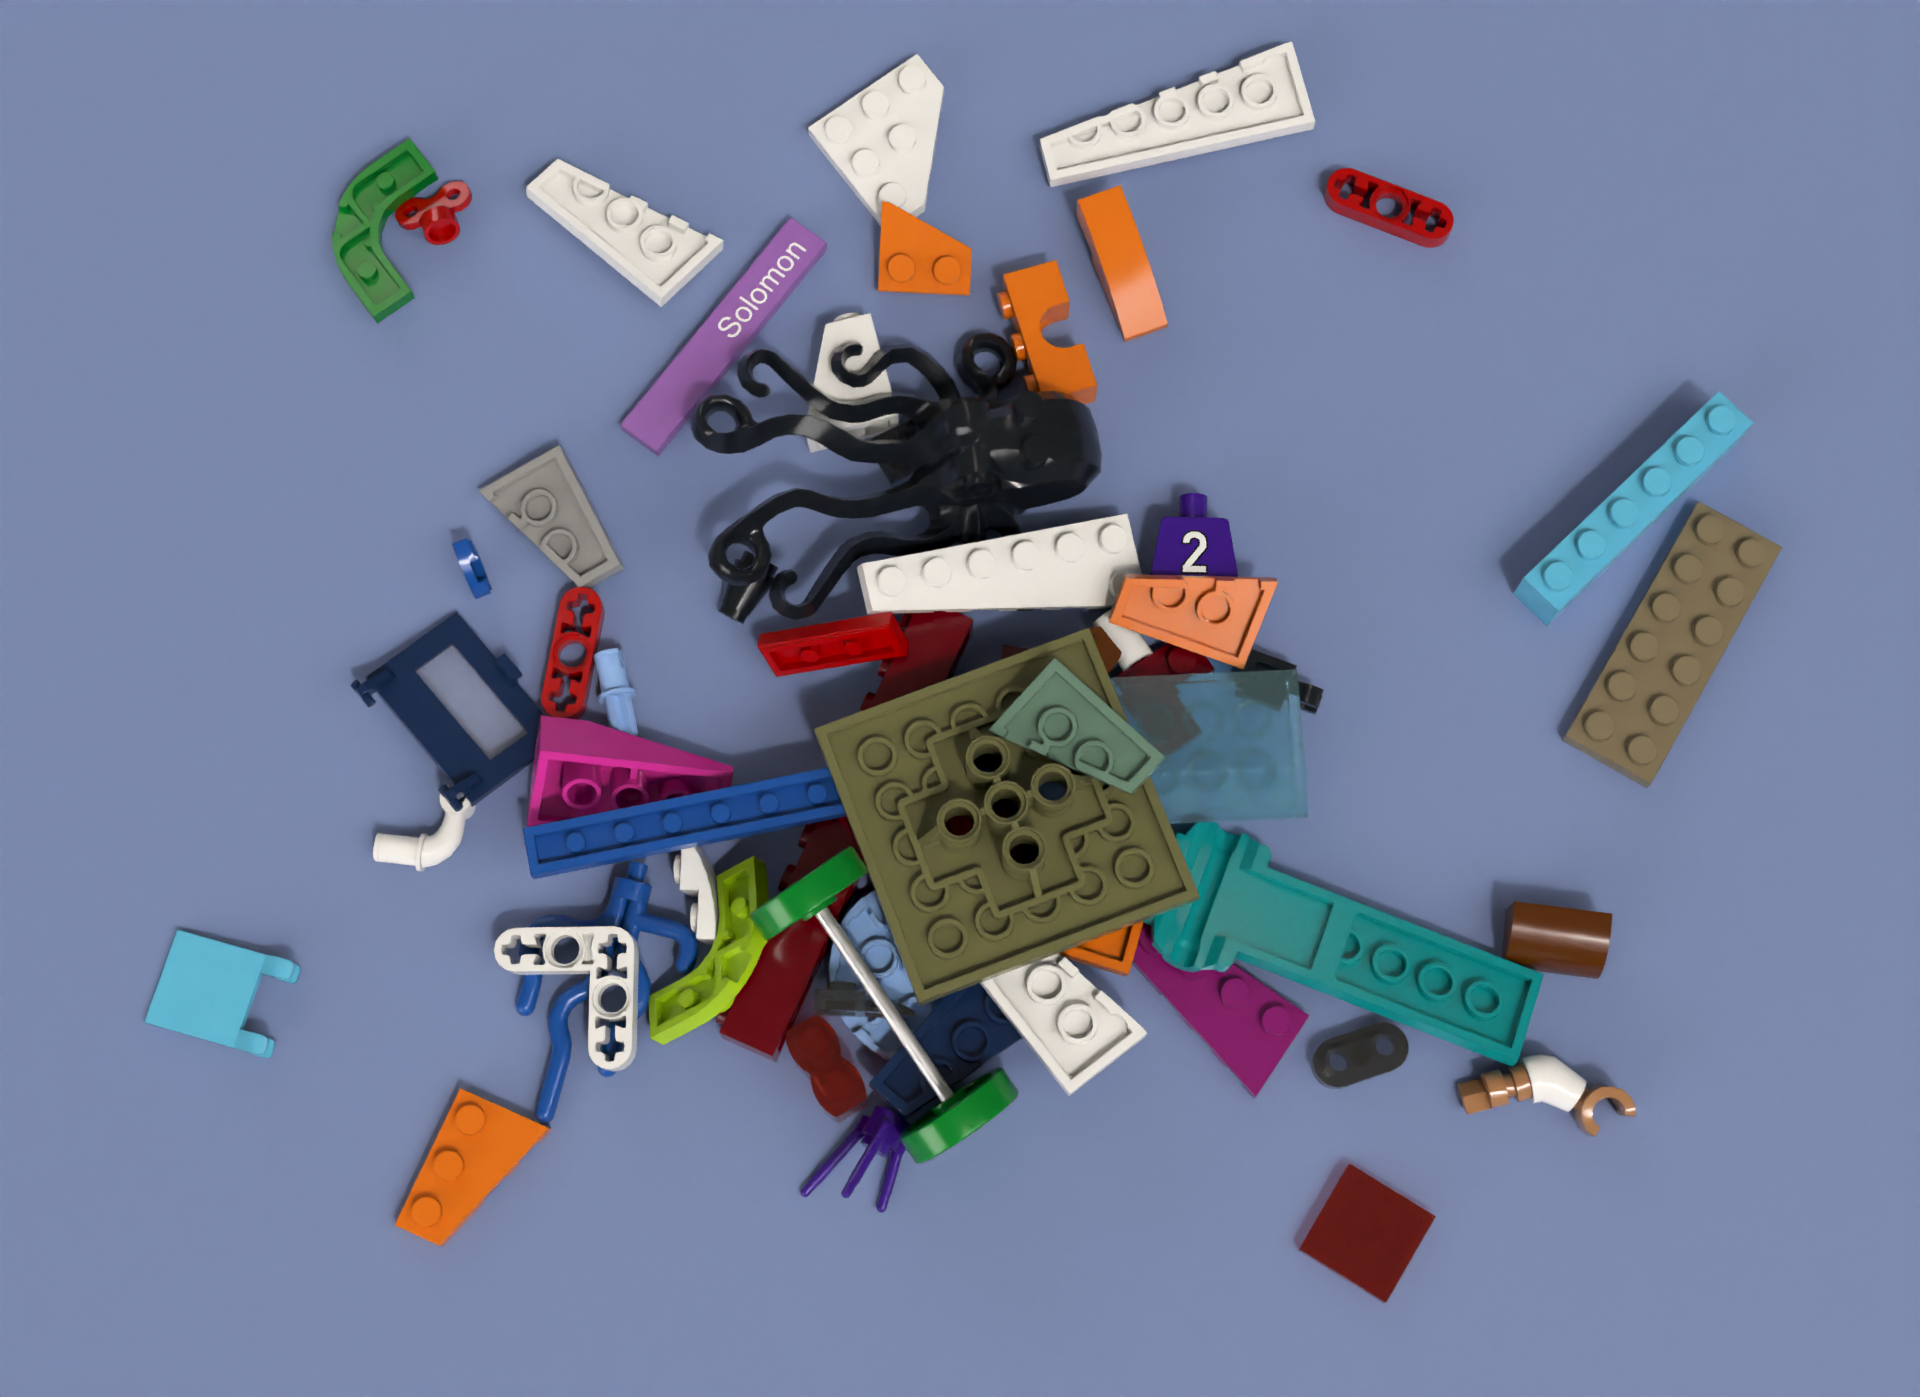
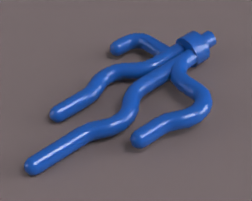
M634 861L629 862L625 878L615 877L608 905L605 911L597 918L581 920L565 915L549 914L536 919L528 926H615L630 933L636 941H638L640 931L670 938L679 944L676 969L681 974H689L693 971L698 956L699 944L695 933L688 925L678 920L645 913L652 886L644 883L648 866ZM618 937L613 938L612 946L604 947L603 954L608 955L612 960ZM520 941L519 957L521 958L524 954H537L540 956L539 948H529ZM618 942L617 955L626 953L627 946ZM640 959L637 1020L645 1012L650 1000L651 982L647 970ZM603 970L601 978L608 976L609 972ZM587 974L582 981L567 988L558 996L549 1012L548 1031L552 1043V1054L535 1111L536 1119L541 1123L550 1122L556 1112L571 1057L572 1041L567 1024L568 1017L573 1008L589 999L590 974ZM523 975V981L516 1002V1010L520 1015L528 1016L533 1013L543 975ZM626 1020L610 1023V1042L603 1045L602 1053L609 1056L610 1062L614 1061L617 1052H622L624 1044L616 1041L615 1025L625 1028ZM598 1066L599 1073L604 1077H611L616 1073V1071H608Z

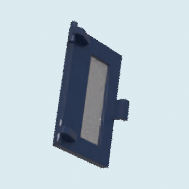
M457 612L369 674L365 682L361 684L358 680H355L351 684L353 690L368 707L376 703L371 696L376 692L454 786L448 788L444 784L438 791L456 812H459L464 807L459 801L462 797L466 798L473 807L533 762L540 717L545 715L519 686L518 679L522 677L520 670L505 653L496 659Z

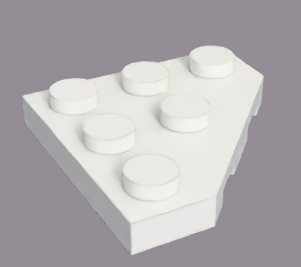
M918 54L808 127L810 138L880 226L882 202H890L915 217L922 214L926 208L928 185L944 98V86Z

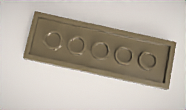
M1698 501L1562 741L1645 788L1650 786L1782 547Z

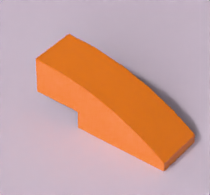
M1121 185L1078 199L1076 216L1091 250L1093 267L1124 342L1166 328L1168 323L1152 269Z

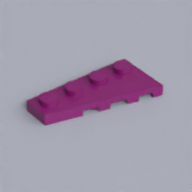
M1143 923L1132 964L1154 989L1164 996L1179 1013L1182 1020L1201 1037L1219 1061L1229 1068L1243 1084L1242 1086L1255 1098L1303 1027L1309 1015L1234 964L1226 972L1216 970L1189 972L1171 966L1163 959L1162 954L1152 946L1151 925Z

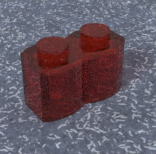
M815 1014L786 1031V1043L789 1052L799 1070L811 1079L814 1095L828 1117L840 1123L868 1106V1096L864 1082L857 1069L848 1060L843 1058L838 1037L825 1019Z

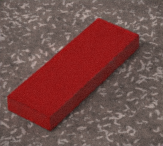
M890 611L762 633L759 635L757 647L775 676L780 677L907 656L909 642L893 613Z

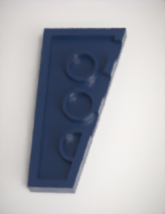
M980 983L945 996L913 1033L950 1088L1022 1039V1036ZM903 1045L869 1082V1087L906 1119L938 1097Z

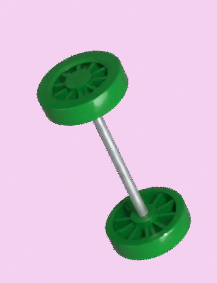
M848 846L751 912L749 918L764 940H770L801 918L805 922L814 915L816 916L940 1099L939 1102L913 1122L900 1135V1141L915 1163L921 1164L940 1155L980 1129L1007 1108L1018 1097L1019 1091L1005 1070L997 1067L952 1092L827 907L837 900L836 894L868 873V868L853 846Z

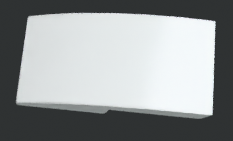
M699 846L681 850V855H676L674 860V880L676 884H680L682 892L691 897H698V903H693L691 907V930L697 932L696 939L707 945H713L718 932L719 922L717 877L703 849Z

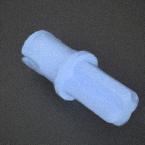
M618 648L600 651L593 656L601 690L598 701L600 704L605 705L609 727L638 736L631 700L636 696L635 689L630 688L624 651L622 649L618 650Z

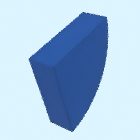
M466 538L453 543V549L475 599L491 594V585L478 551L472 541Z

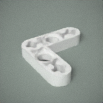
M615 926L525 927L508 929L498 937L494 947L495 959L501 967L511 973L519 975L590 974L589 1056L596 1065L613 1072L623 1070L632 1063L637 1050L639 948L637 941L630 933ZM541 937H545L543 947L540 942ZM618 937V942L627 946L626 953L618 954L617 970L620 972L627 971V978L614 975L601 978L603 970L612 973V959L608 955L603 954L604 947L612 946L613 938ZM563 938H575L579 944V954L576 959L568 964L558 963L554 957L555 945ZM517 939H521V943L529 948H542L545 964L539 965L542 957L537 954H524L520 958V963L516 964L515 959L507 955L508 948L516 947ZM618 985L623 987L626 992V1003L617 1012H606L601 1005L602 993L608 987ZM604 1019L611 1022L626 1020L625 1028L615 1025L616 1041L624 1044V1051L617 1052L614 1061L610 1062L609 1056L602 1053L600 1049L601 1045L609 1044L611 1028L607 1026L600 1027V1020Z

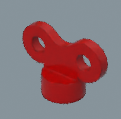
M462 181L449 182L435 196L429 199L410 198L396 209L395 218L400 227L405 230H414L422 227L424 237L429 243L444 245L452 242L459 235L460 226L455 212L464 210L470 204L472 193L467 184ZM460 194L458 198L450 200L453 195ZM417 211L414 216L407 217L409 213Z

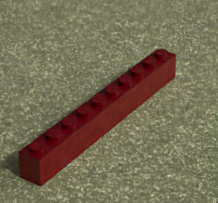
M958 612L904 613L899 626L909 642L907 656L882 660L878 670V676L883 678L876 694L872 692L867 693L859 712L952 678L973 633V619ZM847 817L807 824L798 843V847L804 850L796 866L788 864L778 886L779 891L782 892L848 846H853L863 861ZM860 879L836 894L837 900L827 906L839 924ZM815 915L805 922L801 918L767 941L752 974L735 997L733 1004L728 1010L719 1013L716 1023L722 1025L719 1034L723 1039L777 1062L832 941Z

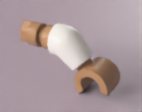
M1533 1055L1520 1058V1064L1507 1067V1073L1501 1074L1500 1070L1497 1069L1482 1073L1480 1079L1457 1084L1460 1099L1467 1115L1508 1105V1098L1515 1097L1517 1102L1530 1099L1533 1104L1544 1102L1566 1112L1573 1108L1575 1110V1119L1580 1129L1592 1137H1595L1600 1129L1593 1119V1109L1599 1100L1609 1098L1614 1103L1618 1115L1635 1117L1636 1106L1632 1098L1624 1090L1606 1085L1586 1088L1587 1081L1555 1056Z

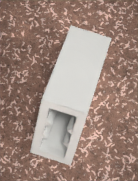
M846 313L835 318L832 323L825 324L814 386L833 399L849 402L880 393L892 392L886 369L872 383L856 388L840 382L832 372L831 359L834 352L844 345L857 342L863 346V352L860 356H852L845 362L847 370L854 374L860 373L873 354L880 350L871 313L864 315ZM809 405L808 415L828 421L860 440L900 431L898 413L881 416L866 422L848 423L830 419ZM807 438L810 453L827 449L820 443Z

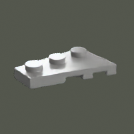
M559 445L478 490L578 587L591 588L625 569L565 450Z

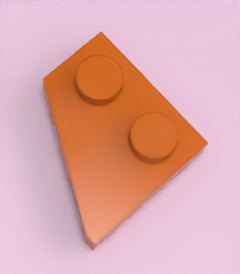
M882 202L878 291L970 296L972 249L892 203Z

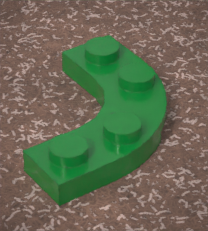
M410 138L373 162L351 182L338 204L339 213L335 224V231L332 233L333 251L338 267L351 290L377 324L415 298L411 289L384 254L382 249L383 229L389 216L401 204L438 180L436 172Z

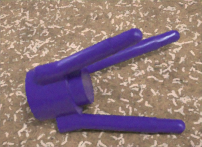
M876 1105L870 1117L862 1115L853 1132L801 1189L800 1194L803 1197L809 1196L863 1137L861 1144L866 1149L849 1176L841 1194L844 1198H849L874 1156L878 1154L886 1158L889 1152L892 1151L877 1204L878 1212H884L893 1190L902 1156L906 1151V1148L900 1141V1135L910 1124L892 1111Z

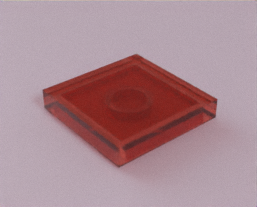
M1349 1163L1299 1246L1298 1251L1380 1302L1386 1303L1436 1216Z

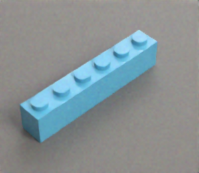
M1718 391L1522 579L1513 594L1548 626L1738 444L1754 423Z

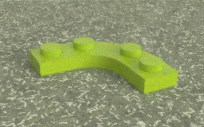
M755 856L716 876L719 907L718 932L710 952L701 964L684 978L650 995L648 1002L650 1038L656 1042L665 1045L703 1025L717 1014L728 1010L752 974L763 947L768 941L764 940L749 918L751 912L769 901L766 863Z

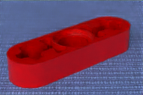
M1352 168L1339 169L1328 179L1324 193L1325 202L1333 212L1426 248L1438 247L1449 237L1454 223L1453 214L1445 204ZM1345 184L1353 187L1352 194L1348 196V199L1339 197L1340 189ZM1367 191L1372 192L1366 209L1362 207V203ZM1391 198L1399 203L1401 213L1393 218L1384 217L1377 211L1376 203L1381 199ZM1411 207L1416 209L1411 224L1408 225L1405 224ZM1429 217L1438 219L1437 227L1433 232L1425 230Z
M587 587L570 589L563 595L560 601L541 694L542 706L547 715L551 717L579 720L587 708L595 667L593 656L598 652L605 616L604 606L600 597L595 591ZM582 600H587L590 609L594 610L593 614L586 613L584 615L581 626L584 633H591L590 637L575 632L577 618L574 612L571 611V607H579ZM568 628V629H570L571 631H574V632H566V633H565V630ZM574 643L585 647L586 658L582 664L576 667H567L561 663L560 654L564 647ZM558 673L571 679L569 693L576 700L575 704H567L565 711H559L557 704L552 701L553 697H561L564 691L565 682L562 677L556 678ZM582 678V679H581V682H577V681L573 680V679Z

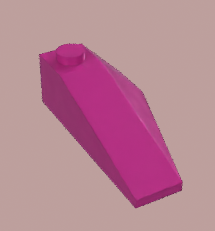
M541 715L533 758L527 826L531 827L730 787L734 773L733 766L591 721Z

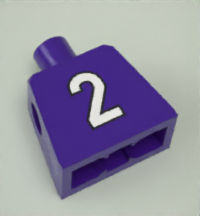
M1200 493L1181 495L1179 497V517L1166 516L1161 518L1150 575L1238 577L1229 521L1225 518L1207 517L1206 495Z

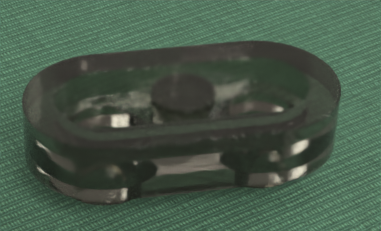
M1386 1022L1376 1023L1323 1042L1312 1056L1311 1069L1316 1080L1323 1086L1330 1089H1343L1390 1073L1400 1067L1408 1055V1040L1403 1031L1397 1026ZM1384 1038L1391 1042L1392 1053L1390 1055H1382L1377 1051L1376 1041L1378 1039ZM1333 1054L1342 1055L1347 1063L1345 1070H1334L1329 1063L1330 1056Z

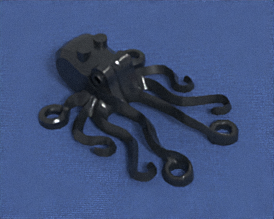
M991 333L976 334L969 338L957 357V371L960 378L975 394L979 395V399L976 397L962 398L953 379L929 353L911 344L884 346L873 354L864 369L857 374L848 371L845 367V362L852 356H860L862 354L863 346L860 343L844 345L834 352L831 359L832 372L844 384L853 388L864 387L872 383L891 364L907 362L926 377L940 397L939 402H932L913 394L900 392L880 393L850 402L836 400L814 386L777 353L763 349L753 350L745 354L738 362L737 371L741 386L751 395L763 398L770 394L769 386L758 382L753 376L754 367L759 363L769 365L814 409L830 419L848 423H860L885 415L899 414L905 415L913 421L915 432L911 437L905 439L868 441L857 439L828 421L811 415L788 414L756 422L753 420L748 407L741 400L726 394L709 395L698 403L691 416V430L694 438L706 449L724 454L744 453L775 437L798 435L812 439L850 461L900 463L909 466L915 472L908 481L899 486L862 496L834 497L801 488H793L777 493L760 503L715 538L708 553L709 566L719 578L733 586H748L759 581L766 574L772 556L770 544L765 537L763 527L776 515L794 507H804L825 515L849 519L875 517L915 506H922L927 510L930 524L923 533L911 536L875 531L866 532L848 539L834 553L801 604H791L784 595L786 588L797 581L798 576L793 570H783L778 573L770 583L769 598L772 607L782 616L798 620L816 613L842 575L860 557L870 554H885L899 557L946 548L955 542L968 544L986 540V530L988 529L997 531L1002 537L1021 534L1022 530L1017 515L1024 513L1030 508L1075 497L1082 493L1101 473L1102 452L1098 430L1090 409L1069 394L1059 391L1034 392L1026 390L1020 392L1018 396L1000 399L999 392L1010 384L1015 374L1017 360L1013 348L1006 340ZM980 352L994 354L1001 364L999 371L993 375H988L974 362L975 355ZM716 411H726L733 417L736 427L732 432L717 433L709 426L708 417ZM740 543L747 546L752 551L754 557L752 565L745 569H739L728 562L726 551L730 545ZM1018 609V611H1031V610H1034V609Z

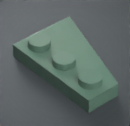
M1056 658L1047 665L988 729L989 733L1129 795H1133L1166 759L1162 753Z

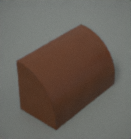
M1514 901L1505 911L1502 958L1534 971L1598 979L1602 974L1608 954L1613 914Z

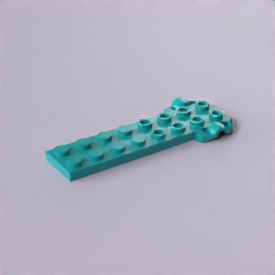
M1198 820L1186 835L1177 832L1176 840L1200 897L1197 901L1144 920L1143 922L1151 925L1152 946L1162 954L1163 959L1171 966L1189 972L1200 970L1226 972L1231 968L1234 959H1238L1513 1067L1517 1063L1544 974L1268 867L1271 850L1266 845L1260 844L1244 833L1238 835L1227 833L1216 822Z

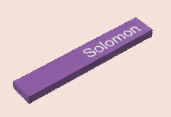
M790 217L620 424L622 431L659 456L692 416L698 403L711 393L825 253L827 242Z

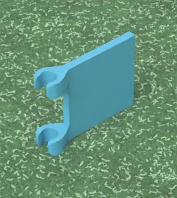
M177 930L144 1022L268 1059L272 1056L275 1041L264 1035L244 1030L262 975L295 984L301 973V967L284 958L266 955Z

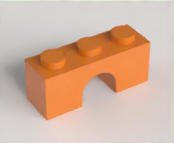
M1053 260L1003 274V292L997 293V300L1003 319L1011 318L1016 332L1010 335L1016 360H1025L1029 375L1023 376L1025 389L1034 392L1059 391L1069 394L1083 404L1095 402L1097 383L1084 343L1061 348L1051 345L1042 336V331L1048 325L1068 319L1070 300L1057 261Z

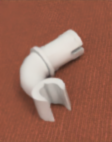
M440 794V804L445 812L440 828L433 835L428 836V834L422 833L419 838L378 832L373 847L374 860L376 862L415 866L416 871L423 872L426 867L439 864L449 858L460 845L464 834L465 821L474 814L476 805L472 807L471 803L465 798L462 802L464 807L459 812H456Z

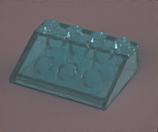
M1297 669L1110 677L1129 725L1166 758L1150 777L1170 824L1308 818L1307 769Z

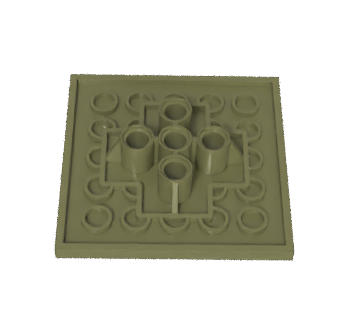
M1089 628L814 728L816 738L863 861L868 868V874L919 1006L1192 903L1200 897L1151 777L1133 795H1129L988 732V729L1054 658L1062 663L1128 723ZM982 754H992L999 758L1001 766L994 772L987 773L979 770L975 766L974 761ZM1045 782H1057L1063 786L1066 794L1059 800H1047L1040 794L1039 787ZM1000 799H1011L1017 803L1020 810L1011 818H1002L992 810L993 804ZM954 816H964L971 821L973 828L969 833L957 836L948 832L945 824ZM1018 844H1028L1036 850L1038 857L1029 864H1020L1013 860L1010 851Z

